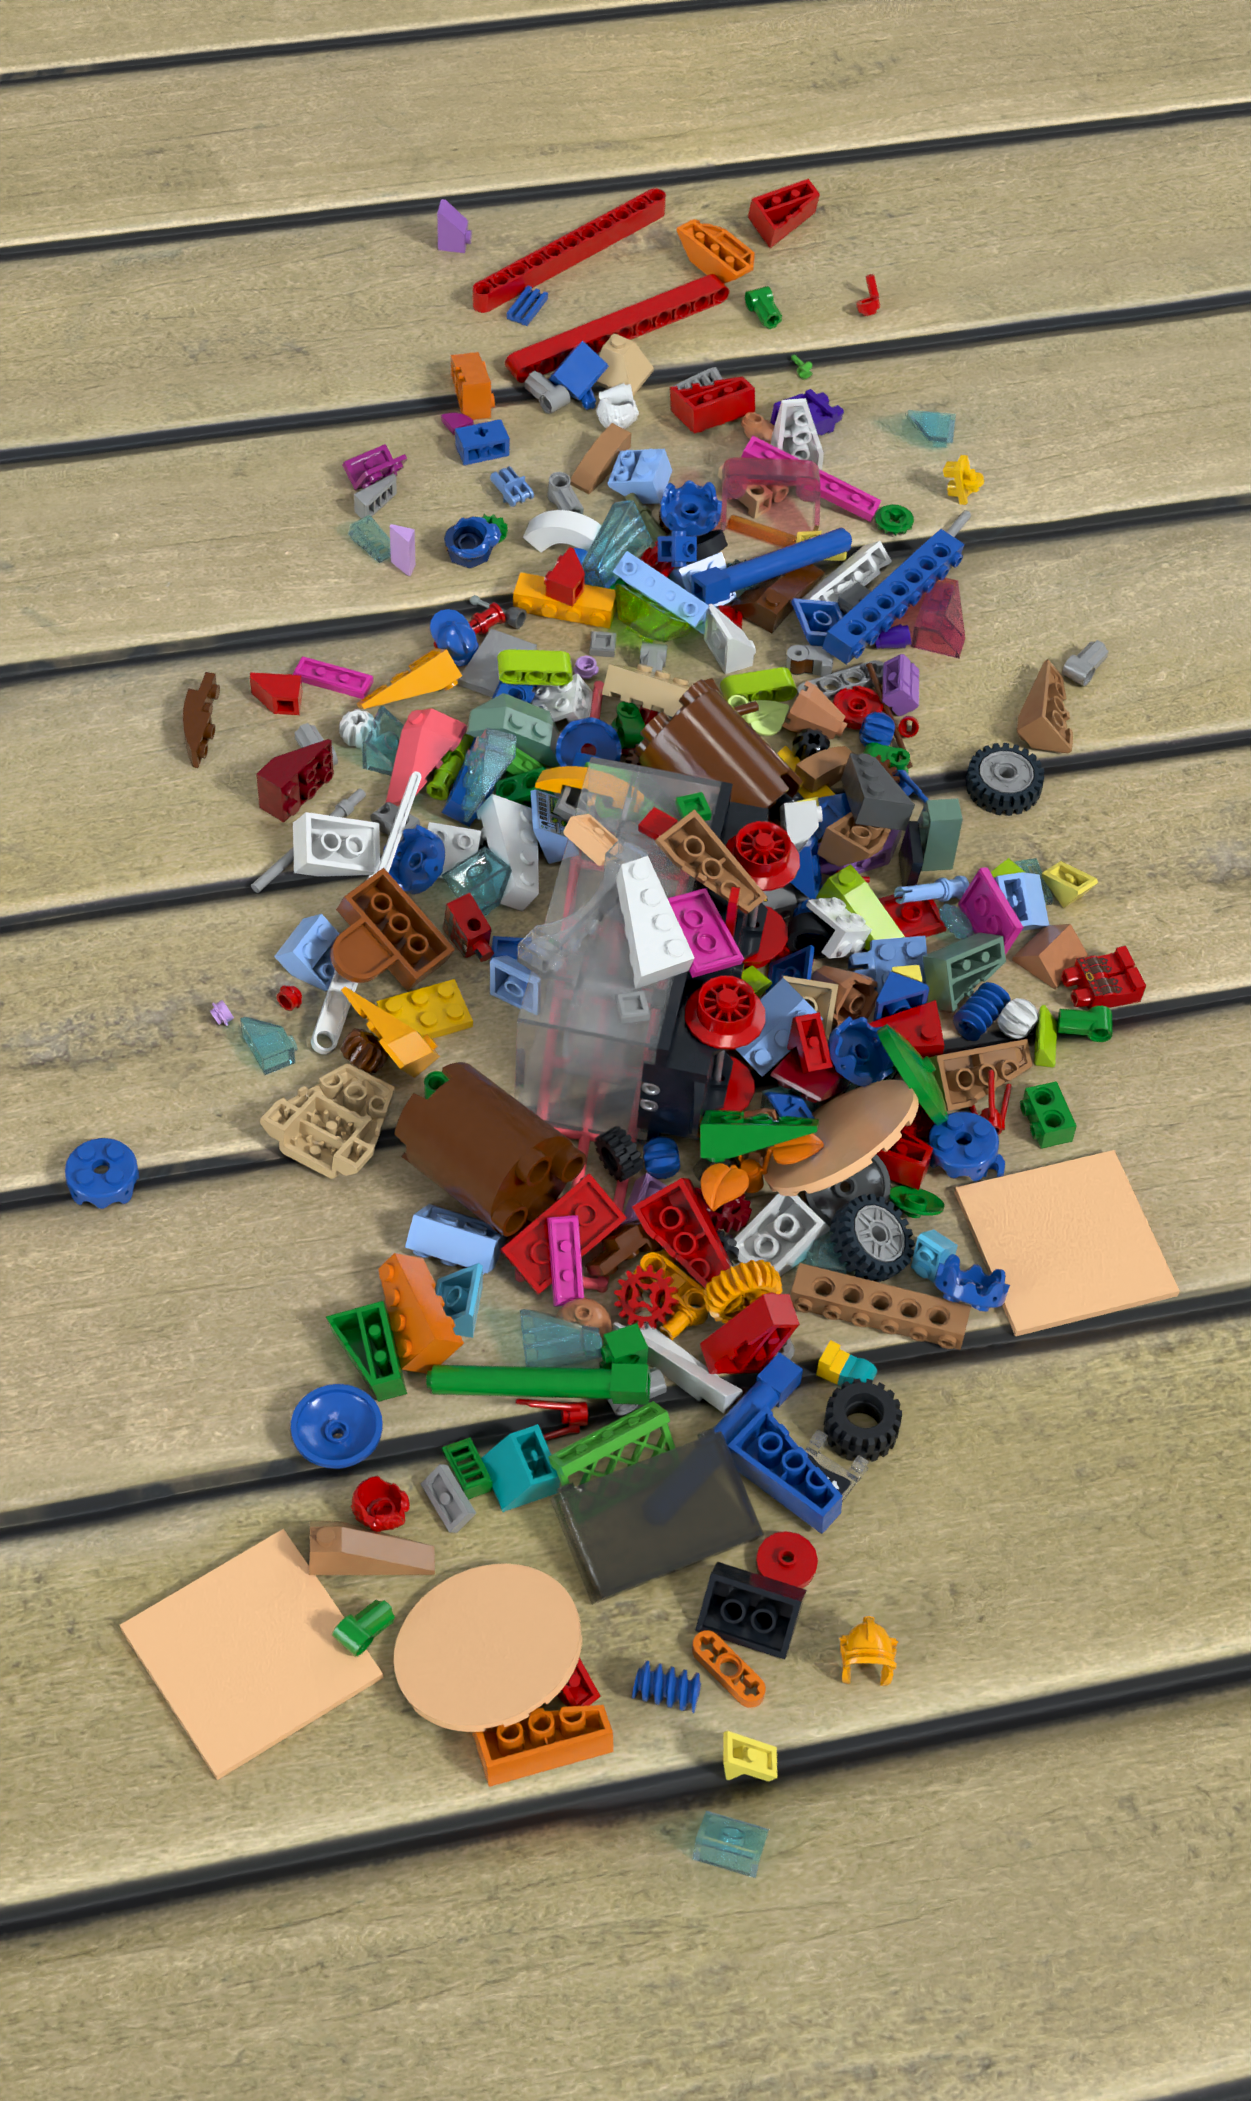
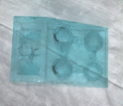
M486 728L481 737L476 738L473 749L468 750L465 757V765L468 766V770L463 781L466 795L462 801V810H465V822L470 820L514 760L517 735Z

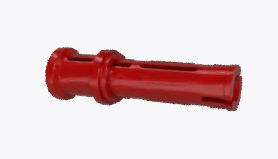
M494 602L485 611L473 614L468 623L475 634H485L489 628L497 623H504L506 619L501 607ZM434 641V647L438 648L436 642Z

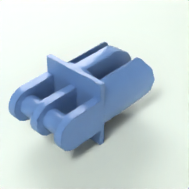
M510 466L507 469H500L499 474L497 472L491 474L490 479L492 483L503 494V502H507L511 507L516 506L517 502H525L526 498H534L532 489L525 482V476L519 477Z

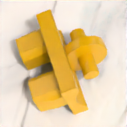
M961 455L957 462L947 461L943 468L944 477L954 478L947 485L948 496L958 497L959 504L967 505V497L973 492H978L979 487L984 484L983 474L976 472L975 469H970L968 455Z

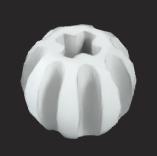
M360 709L347 712L339 724V733L343 741L349 746H356V748H362L365 745L371 744L378 731L377 722L373 715Z
M1016 998L1004 1007L998 1017V1025L1006 1036L1012 1039H1023L1038 1022L1039 1014L1031 1002Z

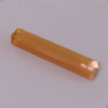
M731 515L728 520L727 527L729 529L782 547L793 545L797 540L796 535L736 515Z

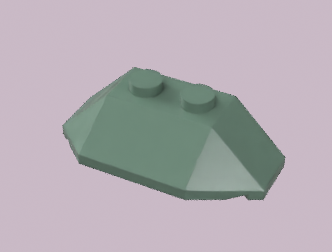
M505 693L471 710L466 734L502 748L511 743L540 763L553 768L560 767L556 757V744L560 734L550 711Z

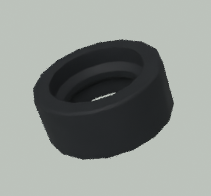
M814 912L800 913L792 917L788 922V941L786 945L792 953L812 945L814 947L813 959L825 958L827 956L822 951L835 932V929ZM816 933L824 937L812 939L803 937L801 934Z

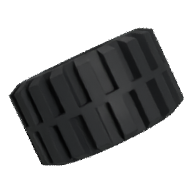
M854 1379L853 1384L847 1381L842 1383L841 1389L836 1388L833 1391L832 1397H829L823 1424L824 1436L828 1437L827 1443L829 1446H836L835 1452L839 1456L842 1453L846 1454L847 1460L852 1461L853 1458H858V1463H865L866 1458H870L871 1462L876 1461L879 1454L882 1457L886 1456L889 1448L893 1449L902 1419V1410H899L901 1404L898 1399H894L895 1393L891 1389L885 1391V1385L880 1382L878 1385L872 1384L873 1380L866 1379V1382ZM863 1413L874 1418L878 1424L871 1428H862L851 1423L847 1417L852 1414Z

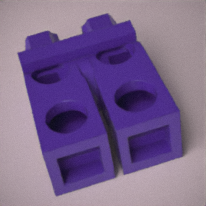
M812 389L805 391V394H798L785 399L806 398L818 435L834 432L835 424L842 420L844 410L839 405L831 407L829 405L830 400L824 392L816 394ZM781 401L774 403L770 423L774 426Z

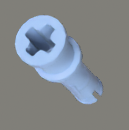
M960 875L950 880L939 878L934 883L899 886L894 891V898L903 897L896 899L898 904L937 899L941 902H946L950 898L961 899L969 886V881L965 876Z

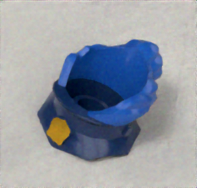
M473 516L466 519L462 517L456 525L451 526L445 533L446 551L452 563L469 569L488 561L493 547L499 542L501 532L496 524H489L482 517Z

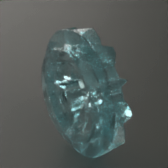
M946 903L939 909L940 919L944 922V926L956 938L962 940L973 935V927L970 920L958 907Z

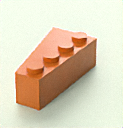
M394 1253L378 1270L401 1370L427 1374L428 1370H432L434 1364L441 1365L464 1342L461 1336L455 1335L453 1330L455 1323L452 1317L446 1316L443 1310L444 1300L442 1296L436 1295L434 1291L436 1284L424 1259Z
M604 1705L561 1707V1710L544 1711V1708H537L529 1713V1717L506 1727L499 1725L485 1728V1731L472 1732L489 1787L614 1752L613 1731Z

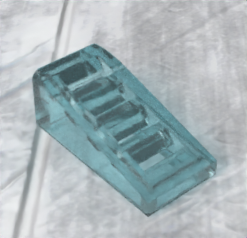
M370 514L350 525L348 535L378 563L391 557L390 538ZM378 542L381 543V545H379V546H377V547L374 546V545L377 544ZM384 548H387V549H388V551H386V552H384V553H382V554L379 552L380 550H382V549H384Z

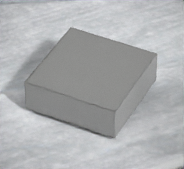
M591 631L589 656L615 657L616 633Z
M644 991L615 994L620 1024L650 1020V1011Z

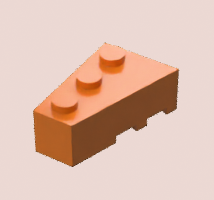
M479 352L451 355V375L461 414L470 417L472 420L491 418V408H495L494 394L491 393V381L486 371L485 361H482Z

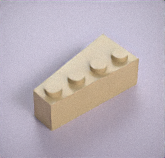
M609 664L602 694L609 697H621L620 700L643 705V708L664 712L666 715L673 717L683 706L679 699L691 685H688L689 680L680 677L670 678L671 674L660 670L652 672L653 667L638 664L636 668Z

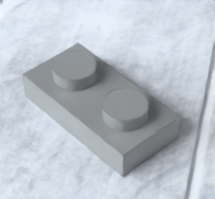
M439 1464L421 1483L449 1533H457L476 1514L448 1465Z

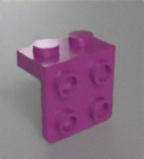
M384 444L344 461L342 466L353 488L358 490L362 487L365 489L391 474L397 476V472L404 468L403 464L408 458L404 454L393 459L387 445Z

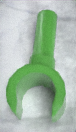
M792 355L791 359L799 366L797 368L798 376L803 380L812 376L813 373L810 371L812 363L809 361L804 363L796 355Z

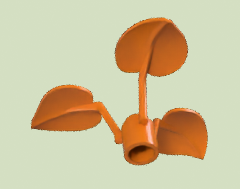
M812 1133L768 1148L762 1166L753 1159L744 1160L743 1155L737 1156L740 1162L739 1168L736 1165H732L729 1168L722 1163L714 1164L708 1167L701 1177V1191L708 1207L715 1211L723 1204L738 1198L744 1192L756 1193L764 1186L763 1175L768 1173L767 1167L772 1154L777 1163L794 1164L816 1154L824 1147V1143Z

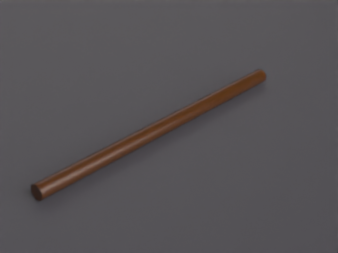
M867 663V670L879 700L883 704V710L894 721V737L899 748L906 750L891 710L882 701L883 690L872 663ZM911 760L907 765L908 769L913 767Z

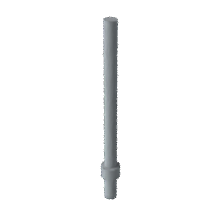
M359 788L348 799H342L329 816L346 818L354 811V807L366 797V793ZM293 848L251 884V888L256 893H259L294 861Z

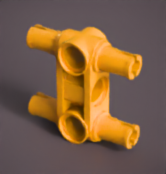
M663 1249L661 1252L645 1254L641 1259L640 1266L644 1271H647L648 1265L654 1266L656 1271L660 1268L665 1271L664 1278L671 1276L674 1280L670 1287H676L679 1291L672 1295V1298L679 1301L678 1305H671L670 1308L675 1312V1315L667 1321V1324H663L660 1327V1332L673 1341L687 1326L691 1327L704 1323L708 1318L709 1312L704 1304L703 1291L705 1288L674 1264L677 1260L672 1258ZM650 1278L641 1280L645 1284L657 1282V1280ZM632 1287L628 1294V1300L632 1298ZM665 1294L661 1296L660 1302L663 1304L665 1301ZM691 1305H699L701 1308H693Z

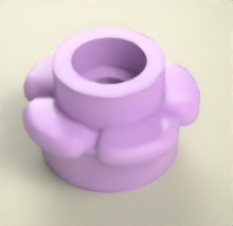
M591 656L579 657L575 663L576 667H574V673L579 674L583 679L592 678L599 671V668L596 666V660Z
M223 1000L216 1004L213 1002L214 1009L210 1010L211 1014L219 1025L224 1022L228 1026V1022L234 1019L233 1015Z

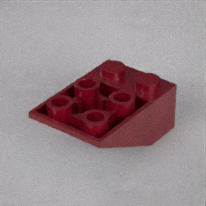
M326 739L272 758L256 773L259 808L283 823L290 816H294L308 799L310 800L315 796L317 790L324 784L329 783L333 778L332 740Z
M798 1049L791 1050L770 1075L778 1080L777 1083L780 1086L790 1090L794 1088L802 1092L801 1096L814 1103L844 1092L849 1083V1080L836 1071L833 1062V1067L830 1069L803 1074Z

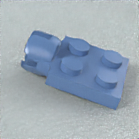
M916 936L871 940L870 951L854 953L849 956L848 969L863 968V970H854L852 972L874 979L878 985V988L874 987L878 995L892 967L919 965L922 983L926 984L923 956L927 955L926 937Z

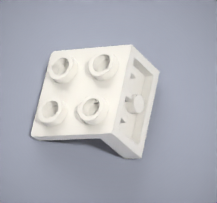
M579 674L573 675V680L569 684L562 686L541 685L534 689L535 696L532 705L550 711L554 722L567 718L570 723L590 717L593 692Z
M429 822L428 830L437 834L445 847L443 872L438 878L472 883L479 845H483L484 842L482 831Z

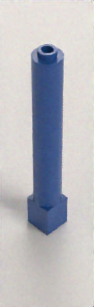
M838 528L722 570L715 566L692 574L691 594L707 605L717 604L730 599V593L847 552L851 548L852 537L844 528Z
M779 1352L759 1373L756 1383L641 1505L642 1516L646 1522L652 1526H665L727 1459V1445L765 1405L770 1410L775 1406L779 1408L801 1384L803 1369Z

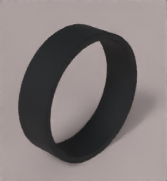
M712 530L697 536V561L714 555L728 546L723 530Z

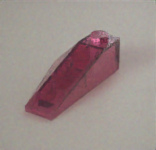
M944 578L942 581L938 580L933 589L926 593L914 626L911 647L959 659L965 643L958 580Z

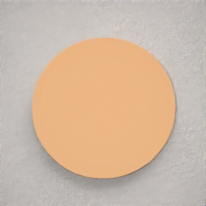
M883 1080L873 1082L865 1087L860 1086L834 1098L812 1112L814 1118L819 1119L818 1130L813 1134L823 1141L824 1147L809 1158L794 1164L777 1163L772 1154L767 1167L768 1173L763 1175L765 1181L773 1192L778 1191L783 1196H796L800 1191L805 1190L807 1194H811L853 1176L872 1163L871 1159L881 1149L887 1152L902 1137L900 1131L905 1125H911L916 1116L919 1104L917 1095L912 1088L909 1089L904 1081Z
M491 1564L458 1573L430 1590L419 1600L406 1617L399 1631L394 1649V1671L397 1682L404 1697L413 1706L414 1710L426 1720L438 1726L456 1731L482 1732L485 1731V1728L499 1725L506 1727L529 1717V1713L540 1707L543 1703L548 1704L562 1690L573 1674L582 1647L581 1620L577 1608L569 1593L557 1580L540 1570L528 1566Z

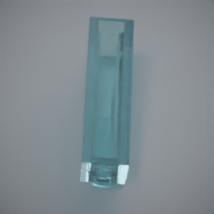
M633 500L615 502L611 506L581 565L585 573L584 584L609 589L619 578L613 571L626 551L638 558L653 543Z

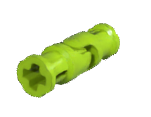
M465 732L458 747L453 752L448 751L441 759L443 762L442 766L434 770V778L426 787L429 796L438 800L448 798L450 785L456 781L467 756L468 748L471 747L474 740L473 736Z

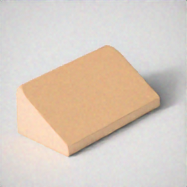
M590 814L571 816L563 831L564 835L598 866L605 865L626 849L623 843Z

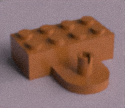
M384 867L344 896L336 909L350 927L340 933L334 941L330 952L331 962L337 973L351 982H369L388 969L408 992L446 963L455 951V948Z

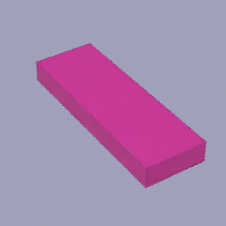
M303 656L293 672V675L302 676V683L360 699L367 696L374 682L372 675Z
M578 1215L547 1218L554 1306H563L574 1299L584 1298Z

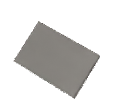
M491 629L464 669L462 677L458 679V685L493 697L500 681L497 655L501 651L508 649L537 650V645Z

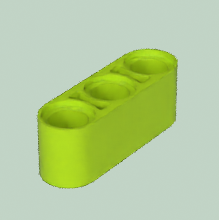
M508 649L501 651L497 655L499 679L505 684L562 686L569 684L573 680L571 657L569 653L564 651Z
M785 667L730 675L725 677L720 683L723 697L727 702L733 695L745 697L748 703L756 700L784 702L791 700L797 694V688L791 672Z

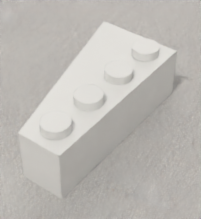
M491 794L476 813L478 819L482 820L483 823L482 837L488 843L489 851L487 852V857L494 867L492 876L498 901L500 904L523 911L539 894L538 840L533 831L532 808Z

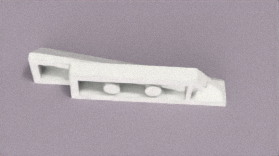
M880 541L866 544L802 599L838 602L839 595L857 582L863 586L867 585L881 574L879 569L890 564L892 560Z
M615 1322L612 1325V1331L627 1326H623L622 1324ZM646 1325L645 1329L641 1330L648 1345L647 1362L653 1367L660 1369L662 1374L699 1402L704 1398L724 1413L742 1394L743 1391L740 1388L723 1380L717 1374H709L708 1368L659 1330H653L649 1325Z

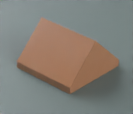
M1071 924L1048 925L1043 927L1013 956L1012 961L1056 990L1063 983L1061 980L1063 970L1073 967L1077 958H1087L1088 954Z

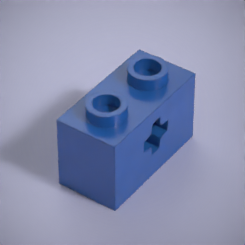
M501 419L455 429V447L464 466L510 456V438Z

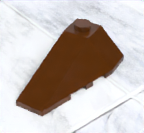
M811 564L763 581L745 590L731 607L735 609V612L740 611L743 617L772 634L793 611V598L802 599L819 582L825 572Z

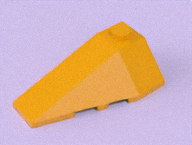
M434 648L409 665V672L404 671L393 676L390 680L391 685L387 687L384 684L356 704L359 708L366 709L442 690L443 688L446 691L458 684L457 679L462 677V674L446 649Z
M343 987L341 989L357 1013L363 1019L366 1018L368 1020L366 1025L380 1039L379 1043L402 1071L415 1078L440 1057L435 1051L438 1045L428 1034L423 1036L349 988Z

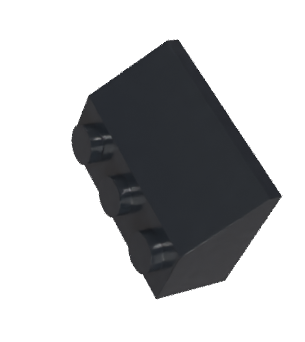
M717 1561L710 1574L695 1631H712L722 1640L785 1660L807 1590Z

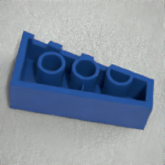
M767 1405L727 1445V1464L819 1533L823 1534L841 1514L843 1497L820 1468L814 1466L805 1450L794 1442L789 1436V1431L773 1417V1412Z

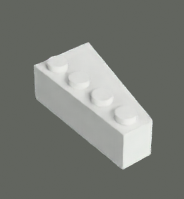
M646 856L622 864L616 877L621 911L624 915V929L629 943V957L631 966H633L635 989L687 972L694 960V956L649 857Z

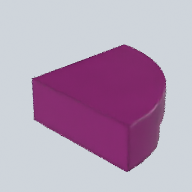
M446 413L441 415V422L453 435H455L456 428L474 425V421L464 414Z

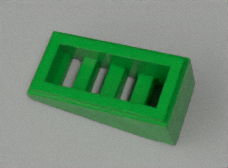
M471 1438L442 1447V1452L448 1466L468 1500L492 1491V1480ZM467 1448L468 1452L453 1457L452 1453ZM470 1457L472 1459V1461L463 1463L461 1465H457L456 1463ZM475 1466V1470L462 1474L461 1471ZM478 1475H479V1477H480L479 1479H476V1480H473V1481H470V1482H466V1479H469V1478H472V1477H475V1476H478Z

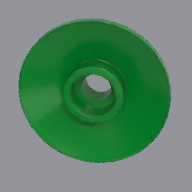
M896 1186L890 1189L889 1200L904 1210L905 1215L911 1218L938 1215L944 1211V1202L931 1192L923 1189L917 1190L909 1186Z

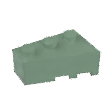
M958 798L926 800L918 818L923 855L921 871L953 870L963 821Z
M979 932L924 955L925 979L929 987L928 1001L936 1000L938 1010L954 1012L958 1008V1002L965 996H971L976 985L981 981L985 982L1006 962L1003 936Z

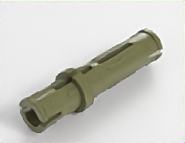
M630 493L625 497L628 502L623 500V504L632 513L634 521L637 524H641L654 542L658 541V536H668L651 515L652 511L648 506L645 507L635 493Z

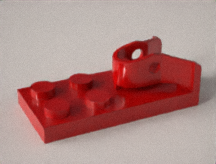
M590 1173L583 1176L576 1185L500 1249L537 1295L552 1283L547 1218L578 1215L581 1258L627 1219Z

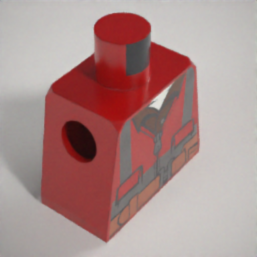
M469 892L447 903L443 923L444 932L465 958L476 954L480 962L489 960L494 955L493 950L489 946L492 930L471 893Z

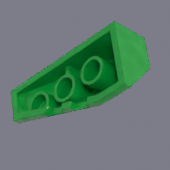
M706 1110L700 1124L701 1158H708L710 1162H723L725 1158L730 1159L815 1133L819 1127V1119L782 1116L777 1121L773 1120L769 1114L763 1113L748 1118L744 1117V1111Z

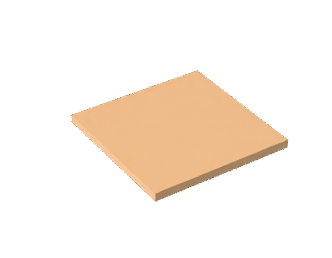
M1115 1150L955 1188L954 1193L989 1276L995 1269H1003L1005 1271V1284H1009L1010 1287L1005 1303L1002 1306L1015 1337L1177 1297L1180 1292Z
M284 1529L120 1624L122 1633L217 1780L383 1679L382 1671L367 1650L358 1657H355L332 1636L336 1626L345 1617L316 1575H309V1565Z

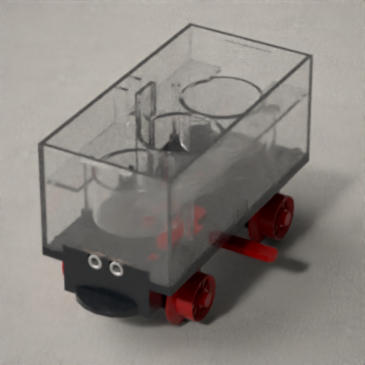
M591 757L575 816L590 814L623 843L626 849L605 865L598 866L568 839L517 1020L514 1098L552 1127L599 1136L614 1126H620L621 1129L626 1130V1135L629 1134L632 1137L631 1141L633 1143L635 1142L640 1145H645L650 1139L660 1137L661 1133L699 1140L700 1124L706 1110L743 1111L749 1106L754 1096V1079L749 1069L738 1059L729 1056L725 1049H736L749 1045L760 1036L765 1025V1008L752 987L742 980L743 970L750 966H754L756 969L764 967L779 955L788 941V927L781 915L763 903H760L751 912L745 914L738 909L740 887L732 886L729 901L725 900L673 864L655 843L654 839L638 831L639 823L653 807L676 818L678 823L681 817L675 806L676 797L703 792L712 812L711 820L705 821L706 824L762 891H772L786 886L795 878L800 868L799 853L783 828L768 822L769 809L731 802L732 783ZM648 856L667 898L706 888L743 955V962L737 966L692 978L688 970L687 972L635 989L633 966H631L629 957V943L624 929V915L621 911L616 877L621 865ZM644 991L650 1011V1020L620 1024L615 994Z

